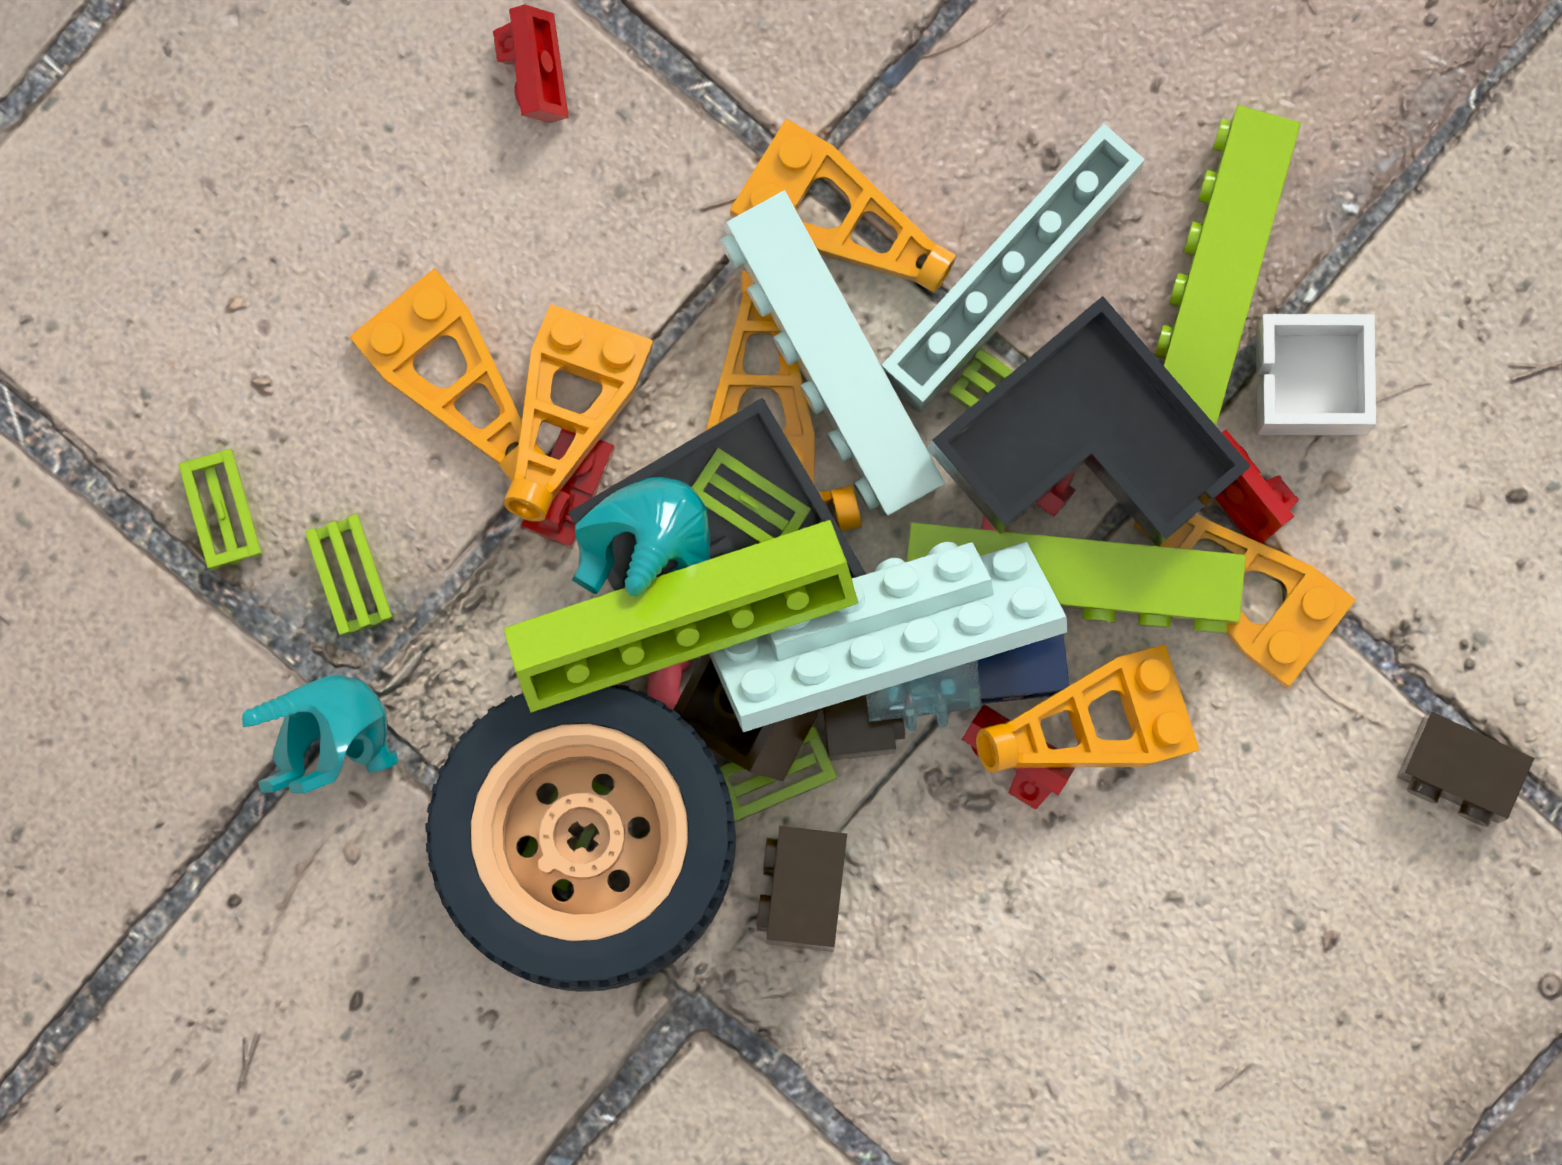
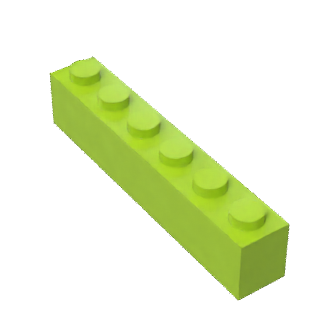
M1237 105L1231 120L1224 118L1220 120L1212 150L1222 152L1217 172L1206 170L1198 197L1199 202L1207 204L1202 223L1192 221L1183 253L1193 255L1188 274L1177 273L1169 300V305L1178 307L1173 327L1162 326L1154 353L1156 357L1163 359V366L1215 425H1217L1301 122Z
M831 520L656 577L654 581H651V585L645 588L644 593L637 597L630 596L625 588L503 629L516 675L530 712H534L859 603L847 561Z
M911 522L907 562L928 556L933 547L943 542H953L957 546L973 542L979 556L1027 542L1061 607L1082 609L1083 620L1115 623L1116 613L1138 615L1137 625L1158 628H1171L1172 618L1193 620L1194 631L1227 634L1228 624L1239 625L1246 555L1005 531L1000 534L994 530Z

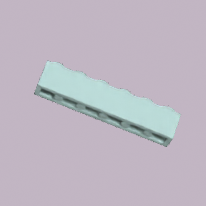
M1103 123L881 365L893 389L919 413H922L1139 176L1145 159Z
M784 190L727 221L722 226L727 235L720 239L721 245L735 268L744 265L754 284L747 287V292L759 314L764 317L770 313L780 333L773 338L786 363L790 366L797 362L807 382L800 385V388L809 406L815 414L824 411L834 429L827 434V438L839 460L844 463L850 459L861 479L853 482L866 509L870 512L877 508L881 516H888L944 485L945 482L786 191Z

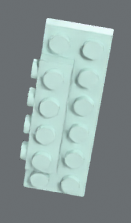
M943 542L933 547L928 556L904 562L899 558H890L880 563L875 572L852 578L859 604L709 653L742 731L746 732L1067 633V618L1027 542L979 556L973 542L957 546L953 542Z

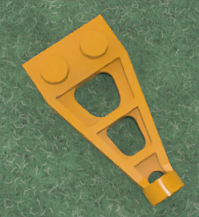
M786 118L730 208V215L736 217L784 190L797 211L813 182L820 178L829 179L847 195L850 200L851 209L843 223L835 228H823L801 220L820 255L912 281L936 293L949 274L957 255L931 241L832 144ZM872 212L895 229L897 239L888 252L876 253L855 244L851 240L850 236L864 213ZM927 254L928 258L922 268H916L917 259Z
M434 268L349 337L386 383L496 462L508 478L513 481L519 445L507 455L506 451L510 445L519 443L522 420L470 310ZM443 336L452 337L457 341L467 363L465 375L448 388L434 386L420 376L413 366L414 359ZM477 384H482L487 388L499 407V417L484 429L474 427L455 409V402ZM536 442L535 451L547 456Z
M743 270L741 271L742 300L706 430L735 414L741 397L748 390L771 389L778 394L782 402L786 420L783 433L814 484L815 433L808 403L800 388L803 382L799 365L796 362L789 366L778 349L780 369L776 375L746 374L743 370L748 338L752 335H772L774 337L780 333L771 314L769 313L762 317L754 306L747 292V287L754 283L748 272Z
M550 304L531 348L515 478L511 482L503 501L507 510L529 521H542L545 519L553 499L633 397L651 354L653 340ZM559 370L601 384V394L584 413L578 414L553 405L550 396L552 379ZM543 422L576 433L569 449L560 460L535 451L537 435Z
M1195 515L1159 547L1191 550L1199 540L1209 539L1233 554L1246 555L1244 573L1258 571L1284 584L1287 592L1286 598L1267 623L1255 624L1241 610L1239 625L1228 624L1226 635L1242 655L1285 688L1290 687L1356 599L1312 565ZM1135 522L1133 526L1149 538V536Z
M1166 644L1119 656L1009 722L979 730L976 738L980 761L990 773L1009 768L1146 767L1200 750ZM1109 691L1118 692L1132 736L1128 740H1103L1098 738L1088 711L1092 701ZM1062 711H1067L1078 745L1070 748L1049 749L1040 723L1043 719Z

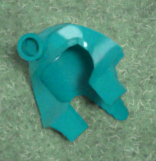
M645 478L640 482L617 490L601 501L575 525V536L580 551L578 568L572 581L593 594L599 593L615 563L613 539L623 532L635 534L637 543L634 546V553L631 555L632 561L629 563L628 577L625 579V590L630 596L637 597L644 593L645 588L651 585V581L656 579V576L661 573L662 568L669 561L675 560L678 562L671 571L674 572L710 560L708 512L705 504L688 484L670 478Z
M331 675L320 678L280 695L276 699H271L268 702H263L261 705H256L252 709H247L242 715L243 727L255 726L284 717L273 750V760L279 771L270 777L258 781L261 793H273L289 786L291 793L305 794L333 783L340 774L345 754L352 761L360 765L365 764L369 773L381 771L399 763L396 751L389 750L386 740L388 720L384 705L367 684L355 677ZM317 738H321L317 770L303 777L305 773L304 754Z

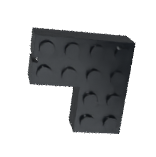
M1104 296L1099 298L931 441L928 448L932 456L1000 534L1085 463L1156 546H1160L1251 467Z
M763 398L758 399L568 511L570 518L576 525L606 497L623 487L650 477L679 480L691 487L716 448H720L811 508L798 530L831 520L847 561L851 578L866 575L865 570ZM720 464L716 470V474L786 520L790 521L794 515V511L724 465ZM708 482L703 491L773 538L779 537L783 532ZM707 508L710 559L719 554L725 555L760 543ZM623 532L613 539L615 563L607 580L614 591L625 588V579L628 577L627 571L630 569L629 563L632 561L631 555L634 553V546L637 544L635 534L631 532ZM675 560L669 561L656 577L670 573L678 562Z

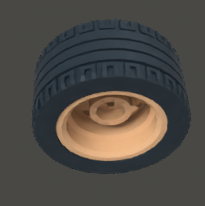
M621 684L620 686L612 685L534 712H530L523 691L515 697L510 695L501 704L489 708L486 715L481 719L477 718L472 723L473 726L466 733L463 732L458 738L460 740L455 748L451 747L445 764L438 771L439 778L437 783L433 784L431 792L433 794L427 808V813H429L428 823H425L427 833L426 852L429 858L428 866L441 903L455 926L458 927L463 936L477 950L505 970L532 983L560 990L590 992L617 989L643 981V979L657 974L676 962L684 953L686 954L712 923L724 901L733 872L736 830L732 802L723 773L704 740L696 733L695 729L683 720L676 711L666 707L665 703L649 697L640 690L638 692L630 689L629 686ZM606 774L614 780V788L609 794L599 795L593 790L592 783L598 775ZM550 783L557 787L558 797L552 804H542L537 798V791L542 785ZM637 817L646 819L650 825L649 834L642 839H636L628 832L629 822ZM581 826L586 831L591 830L593 827L598 829L599 834L593 838L598 845L593 851L588 853L583 847L575 851L571 849L570 844L575 841L571 832L576 827ZM524 836H532L538 843L537 852L529 858L520 856L517 851L518 841ZM615 870L625 871L630 877L629 887L623 892L613 891L608 885V877ZM561 879L570 881L574 887L572 897L564 902L555 899L552 893L553 885Z

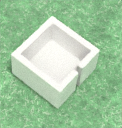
M1375 314L1262 315L1256 326V376H1263L1256 386L1257 435L1369 434L1376 425Z

